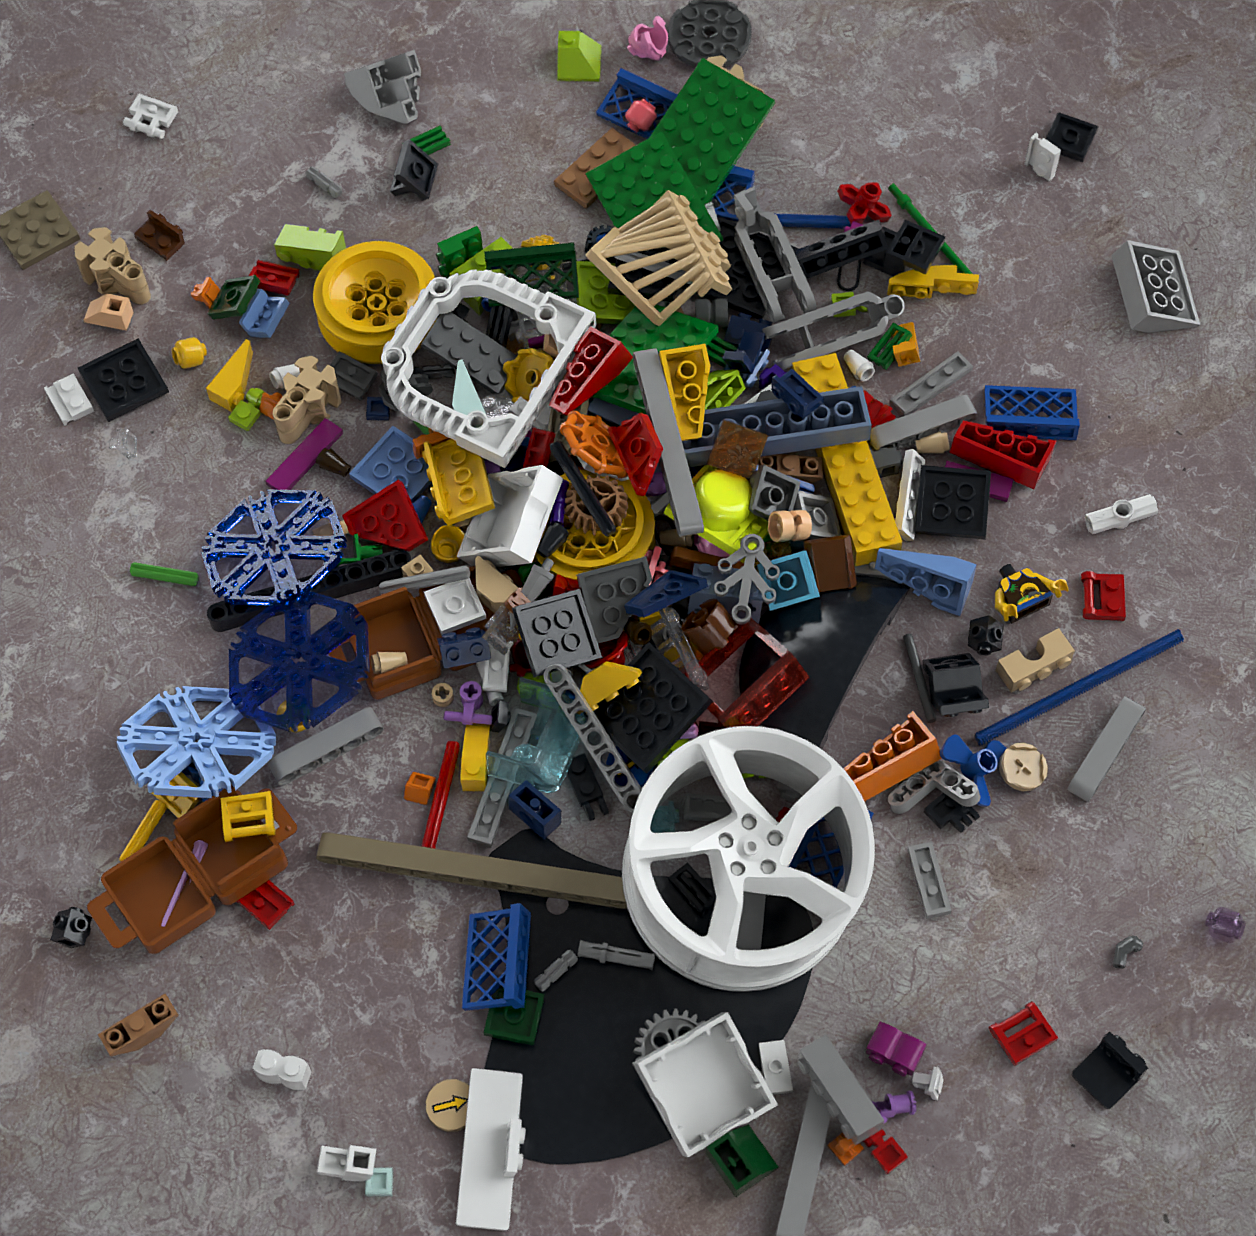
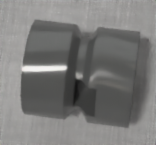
M727 298L714 300L713 303H710L708 299L695 300L697 319L718 325V328H728Z

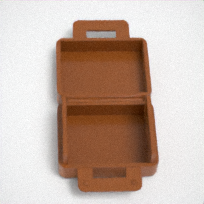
M474 565L469 567V578L477 594L476 567ZM510 569L501 572L502 575L507 574L518 588H523L520 577L515 570ZM443 584L420 588L419 596L415 598L408 592L406 587H402L345 608L343 610L344 615L342 616L345 630L328 635L324 639L325 647L340 684L348 687L365 680L372 698L379 700L440 677L442 673L440 660H442L437 638H442V635L425 599L424 592ZM482 604V607L486 613V619L452 631L456 634L466 633V630L470 628L485 629L489 643L510 644V651H512L513 644L518 639L515 628L513 627L510 631L511 613H494L484 604ZM349 642L360 667L350 671L341 645ZM376 652H405L408 664L382 674H374L371 666V655L376 654ZM476 662L450 667L449 669L452 671H458L466 667L475 665Z
M231 785V793L223 789L218 792L219 797L213 795L212 798L207 799L173 822L175 826V839L170 841L167 837H159L104 872L101 876V882L106 891L91 900L87 905V910L111 946L119 949L138 937L150 954H157L215 915L216 908L210 899L214 895L217 896L223 905H232L285 870L288 866V859L279 844L296 833L297 824L272 790L264 788L257 793L271 792L273 816L279 825V828L275 830V835L267 836V834L233 838V841L225 842L221 798L242 795L240 791H235V788ZM261 819L231 823L232 828L264 824ZM197 840L208 844L200 863L192 853L194 843ZM185 871L188 875L187 881L165 927L161 925L181 876ZM112 903L116 904L129 923V926L122 931L119 930L105 909Z

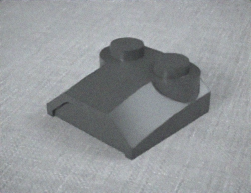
M759 465L758 470L754 471L750 477L752 494L749 510L752 514L767 521L773 511L793 510L801 482L766 465Z

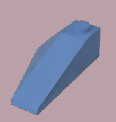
M879 548L875 569L897 583L908 585L914 589L913 593L917 596L922 594L932 601L931 605L960 616L971 589L977 565L951 556Z

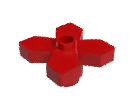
M868 182L862 185L860 189L852 184H841L837 193L840 200L851 205L846 214L850 224L853 221L862 224L867 215L875 221L879 219L880 223L890 220L892 214L889 207L878 201L882 194L879 183Z

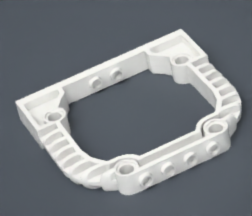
M469 270L461 275L458 273L454 274L448 279L436 277L430 281L425 289L420 291L417 302L408 309L405 320L396 327L391 341H387L383 347L381 360L384 372L387 375V388L390 398L396 408L412 421H416L435 432L456 440L458 446L506 468L567 372L565 368L568 362H572L575 356L574 348L590 326L595 328L596 315L594 312L549 291L543 294L537 289H532L524 283H519L513 278L506 277L502 273L492 272L491 270ZM484 297L492 299L536 320L538 331L545 335L551 334L556 343L559 354L549 370L546 369L543 372L539 386L534 387L531 391L530 400L519 417L509 413L503 416L488 418L484 412L479 410L465 415L422 395L411 387L408 382L413 372L412 354L438 315L453 311L463 298ZM475 425H482L479 428H474Z

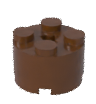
M715 598L700 604L699 606L702 609L697 613L692 611L681 625L684 635L702 655L707 654L714 648L720 650L725 647L729 641L727 637L739 626L733 620L732 615Z

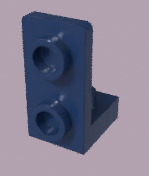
M745 331L738 350L724 352L722 359L730 370L738 369L739 373L753 374L766 337L763 332Z

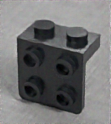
M1110 1031L1072 1072V1077L1105 1109H1111L1148 1070L1145 1060L1139 1054H1133L1126 1047L1125 1041L1120 1036L1113 1035Z

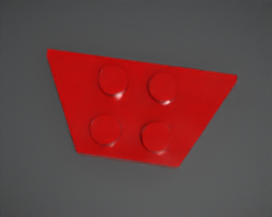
M639 413L630 420L622 421L620 426H611L607 430L636 495L644 497L659 462L663 447L648 415Z

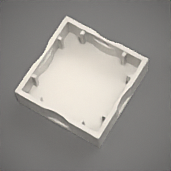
M543 465L522 468L514 472L503 471L488 474L495 508L473 516L457 557L471 566L475 565V558L477 556H480L483 560L491 561L495 567L532 563L563 478Z
M728 1012L716 1015L633 1063L684 1157H690L710 1145L729 1130L750 1122L778 1105L762 1074L750 1060L746 1045Z

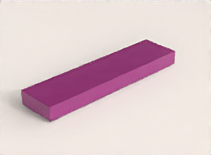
M324 418L265 481L266 485L284 497L316 463V459L322 449L325 447L329 449L341 437L343 429L327 418Z

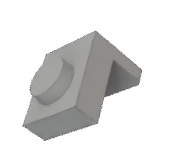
M751 187L734 194L736 216L739 220H743L747 227L755 224L753 206L757 204L755 188Z

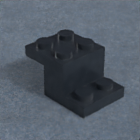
M908 220L903 222L898 232L882 227L889 249L865 257L863 264L893 277L909 271L910 268L926 275L943 246L946 237Z
M970 653L922 660L923 669L929 678L931 702L941 715L955 717L960 712L968 711V713L975 714L982 712V709L989 708V700L982 690L980 664Z

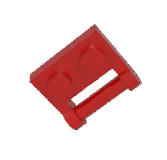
M1082 572L1081 582L1084 583L1085 608L1082 610L1083 618L1088 620L1125 621L1124 574ZM1093 584H1099L1100 609L1094 608Z
M1033 1001L1026 1004L1023 1010L1001 1023H994L989 1026L990 1033L999 1042L1014 1066L1058 1040V1036ZM1029 1017L1034 1019L1035 1022L1007 1038L1004 1032Z

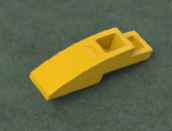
M957 265L931 266L926 275L912 269L889 279L887 295L896 294L900 297L907 296L924 299L932 298L933 291L961 293L963 295L976 294L979 275L957 273Z

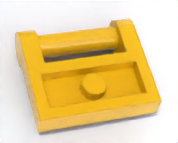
M270 791L221 798L225 842L233 841V838L267 834V836L275 835L272 795ZM265 819L266 824L232 828L231 823Z

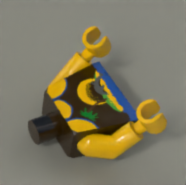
M1007 564L999 570L1003 579L999 582L998 589L995 592V609L1003 615L1004 621L1009 620L1012 624L1049 606L1053 597L1052 593H1055V596L1059 598L1062 596L1061 591L1068 592L1067 582L1064 579L1050 580L1038 573H1033L1029 568L1016 572L1011 564Z

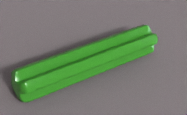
M133 562L130 567V574L136 577L197 586L199 576L196 572Z

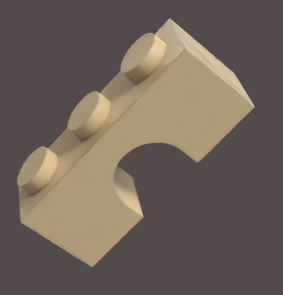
M1059 628L1038 639L1036 650L1041 656L1040 659L1028 660L1018 649L998 660L996 672L1011 693L1018 689L1022 691L1029 687L1034 680L1038 678L1043 680L1053 670L1057 668L1063 669L1071 664L1075 650Z

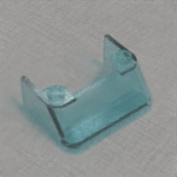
M520 677L521 703L552 712L537 746L529 744L519 745L514 749L511 757L487 750L488 776L519 785L527 780L537 790L552 793L561 787L581 738L547 684ZM563 693V699L568 703H572L573 701ZM576 713L577 721L585 724L587 722L586 716L583 713L579 715Z

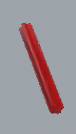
M448 741L446 744L421 847L434 849L436 847L460 750V744L456 741Z

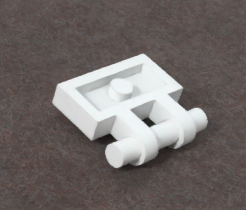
M138 94L129 108L130 115L134 117L132 119L125 117L123 125L129 127L132 131L144 132L149 137L163 139L165 131L159 129V127L169 128L178 110L176 106ZM143 120H147V121H150L151 123H150L149 125H147V124L142 123V121H143Z

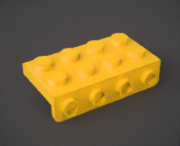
M453 439L435 446H431L429 441L423 443L425 450L422 451V455L429 466L426 469V473L433 484L430 490L434 500L437 501V505L434 508L439 519H443L447 526L495 508L483 457L458 446L456 440Z

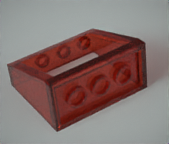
M752 618L746 624H739L738 628L727 637L729 641L725 647L720 650L714 648L705 654L691 670L684 674L698 687L753 634L781 657L727 709L723 711L715 702L706 709L723 729L741 726L757 727L810 678L796 657Z

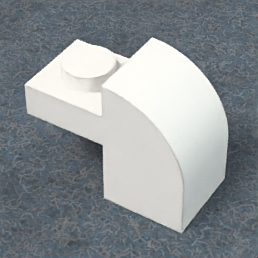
M350 1145L348 1150L321 1146L317 1174L342 1178L341 1180L345 1181L369 1180L373 1175L376 1149Z

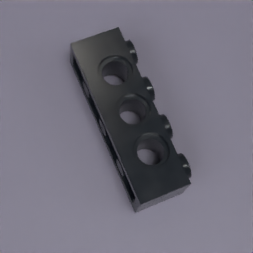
M878 219L795 250L800 267L806 279L889 248L880 220Z

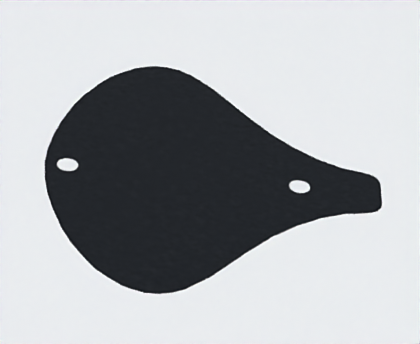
M532 829L521 830L493 850L488 856L622 877L621 870L611 869L586 861L561 849L549 838L543 839ZM652 875L660 896L677 919L699 936H706L715 904L700 916L668 880L669 876ZM679 877L676 878L685 887V889L693 896V898L701 906H703V904L683 883V881ZM687 877L691 881V883L700 891V893L709 901L711 898L695 882V880L691 877ZM702 878L715 892L713 878ZM498 890L503 910L511 909V904L520 903L531 913L526 990L545 994L534 1046L492 1037L484 1068L485 1070L520 1073L523 1076L519 1119L522 1120L521 1128H525V1139L523 1144H519V1154H523L524 1159L546 1164L600 1162L639 1152L673 1139L633 1065L635 1060L641 1056L633 1053L635 1048L641 1047L635 1043V1039L638 1037L643 1038L639 1033L640 1028L648 1030L645 1025L646 1020L655 1023L653 1019L654 1014H658L660 1018H663L664 1010H667L669 1015L672 1016L674 1009H677L679 1016H682L684 1011L688 1010V1018L691 1019L697 1014L696 1022L699 1024L704 1020L708 1021L722 1012H728L746 1045L750 1060L761 1072L759 1043L783 1040L802 1005L812 968L805 974L782 985L764 990L745 992L721 990L699 984L671 969L656 955L653 970L609 961L600 963L598 959L578 957L581 940L601 945L604 942L612 947L654 953L637 931L628 909L568 900L567 910L562 914L555 915L549 912L546 907L549 897ZM766 894L761 950L790 944L814 931L810 916L804 906L789 897ZM505 917L506 926L509 924L510 917ZM567 950L574 952L578 959L572 967L568 966V970L555 982H550V986L546 990L541 991L538 989L534 980L540 974L543 975L544 971L558 958L562 959V955ZM669 1029L668 1033L673 1041V1032ZM681 1030L678 1032V1036L680 1037L688 1031ZM657 1036L653 1038V1042L657 1047L666 1045L663 1037Z

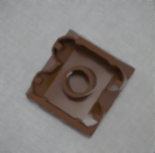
M850 535L803 542L804 551H807L819 593L845 588L852 589L857 585Z

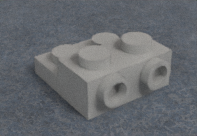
M798 491L793 510H806L809 513L812 531L808 539L814 540L841 536L833 498Z

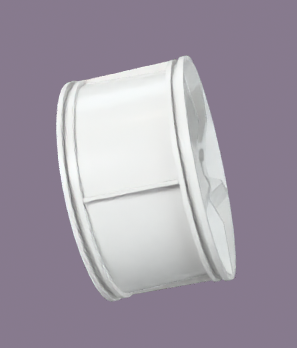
M754 726L730 727L701 735L679 747L661 762L647 780L636 802L622 862L623 891L631 919L642 939L660 960L682 976L699 984L721 990L746 992L764 990L790 982L816 966L830 952L864 900L872 877L875 858L874 834L869 812L862 795L846 771L831 756L805 739L781 730ZM741 773L761 775L774 779L799 792L802 797L779 823L748 791ZM708 776L714 777L722 795L732 809L731 814L694 831L653 833L650 830L654 812L666 799L682 787ZM822 817L825 818L832 829L840 848L844 867L843 892L806 872L788 867L807 829ZM702 853L708 855L716 893V902L706 936L702 937L694 933L677 919L667 907L652 877L650 864L653 861L690 857ZM743 891L789 897L822 918V923L819 927L805 937L790 944L766 950H741L736 948L743 905Z

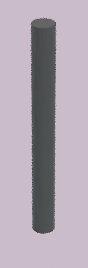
M906 634L903 636L925 717L927 723H933L936 721L914 639L912 634Z

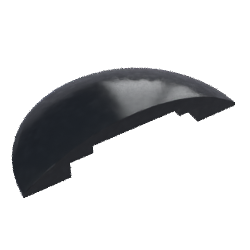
M856 575L857 585L852 589L820 592V597L776 610L770 611L769 608L750 633L743 650L739 669L740 697L750 726L766 727L791 733L822 749L827 741L828 731L839 713L841 704L879 635L883 633L886 625L890 626L910 587L884 578Z

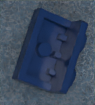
M740 312L738 316L731 315L724 341L739 345L745 331L763 332L762 329L772 326V322L761 318L759 322L750 320L751 315ZM772 338L764 340L761 352L766 349L769 350Z
M793 369L780 378L777 375L772 377V393L778 399H782L788 405V408L794 414L797 413L802 419L824 403V397Z
M470 628L466 630V633L456 634L455 632L443 634L442 638H437L444 668L491 659L485 629Z

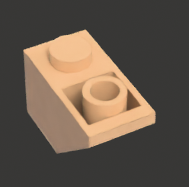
M105 294L91 301L84 317V322L127 331L134 313L129 298Z

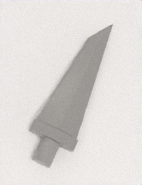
M549 558L545 559L541 567L535 564L532 566L521 590L531 602L537 599L554 578V575L549 572L554 562ZM512 612L510 614V631L516 625Z

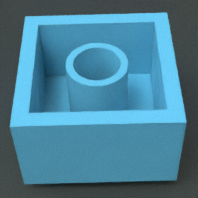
M807 551L771 560L772 564L780 569V576L775 581L768 580L764 567L761 564H757L760 576L770 588L776 591V600L768 604L770 611L820 597ZM771 569L768 571V574L775 576L777 571ZM766 593L767 599L773 598V593Z

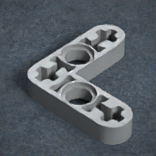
M939 760L913 774L888 795V803L892 812L902 814L910 810L932 790L938 788L959 804L970 807L980 801L978 786L974 782ZM950 780L958 781L953 786L946 785V783ZM915 784H924L920 789H912Z

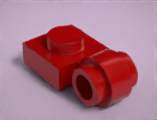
M882 1129L863 1140L868 1148L872 1145L877 1147L871 1152V1155L888 1175L906 1161L908 1155L892 1136L884 1141L883 1137L886 1134Z

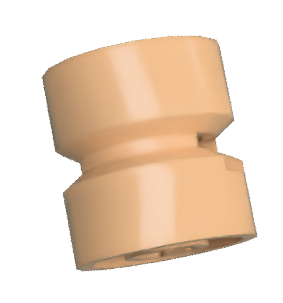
M806 510L773 511L769 516L768 533L775 542L789 540L804 541L811 535L812 522Z

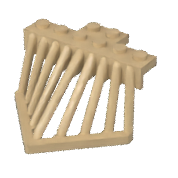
M669 190L652 207L619 228L614 227L585 254L652 323L658 326L696 292H698L699 296L703 297L711 288L725 295L732 290L728 282L729 277L725 273L731 265L727 259L726 251L719 244L720 239L713 232L708 233L699 226L698 218L689 207L690 202L683 195L678 196ZM662 247L671 249L621 264L618 267L611 265L606 260L608 257ZM673 258L678 260L633 283L628 282L622 276L624 273ZM680 270L686 271L685 274L650 299L644 298L638 292L639 289ZM689 281L692 282L663 311L659 313L654 308L655 305Z

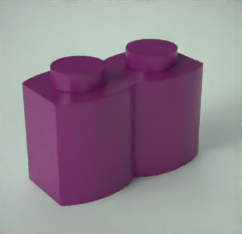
M880 1021L866 1048V1054L876 1064H889L892 1066V1070L901 1076H906L907 1074L913 1076L927 1044Z

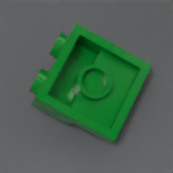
M478 226L437 243L438 252L436 257L440 264L438 265V270L442 277L448 279L453 270L483 250L481 231Z

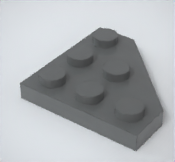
M646 556L576 574L597 643L620 637L624 626L632 616V614L626 613L624 605L651 583L652 577Z

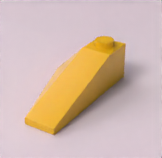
M706 344L660 351L659 357L681 440L699 439L702 437L707 384L710 372Z

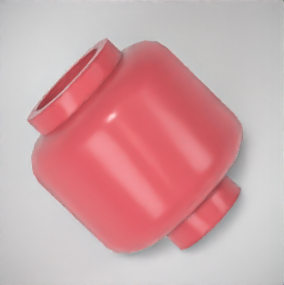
M644 99L641 101L635 100L625 114V118L629 121L627 126L635 132H638L639 129L648 131L657 118L656 108Z

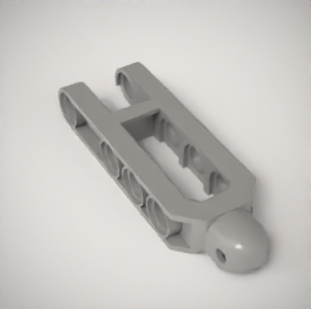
M757 202L753 206L755 224L747 227L743 220H739L735 227V242L771 322L777 323L785 320V315H782L778 302L777 292L792 288L804 314L816 310L814 295L778 216L769 211H762ZM759 232L768 235L786 276L771 280L769 275L765 274L762 267L761 257L758 258L754 249V242L750 240L749 235Z
M867 291L763 328L762 331L766 336V340L791 330L799 329L805 350L773 361L774 365L777 364L784 370L792 367V362L823 356L883 334L888 320L900 316L904 311L905 305L899 295L893 294L880 298ZM861 305L868 309L871 318L869 327L814 346L808 324Z

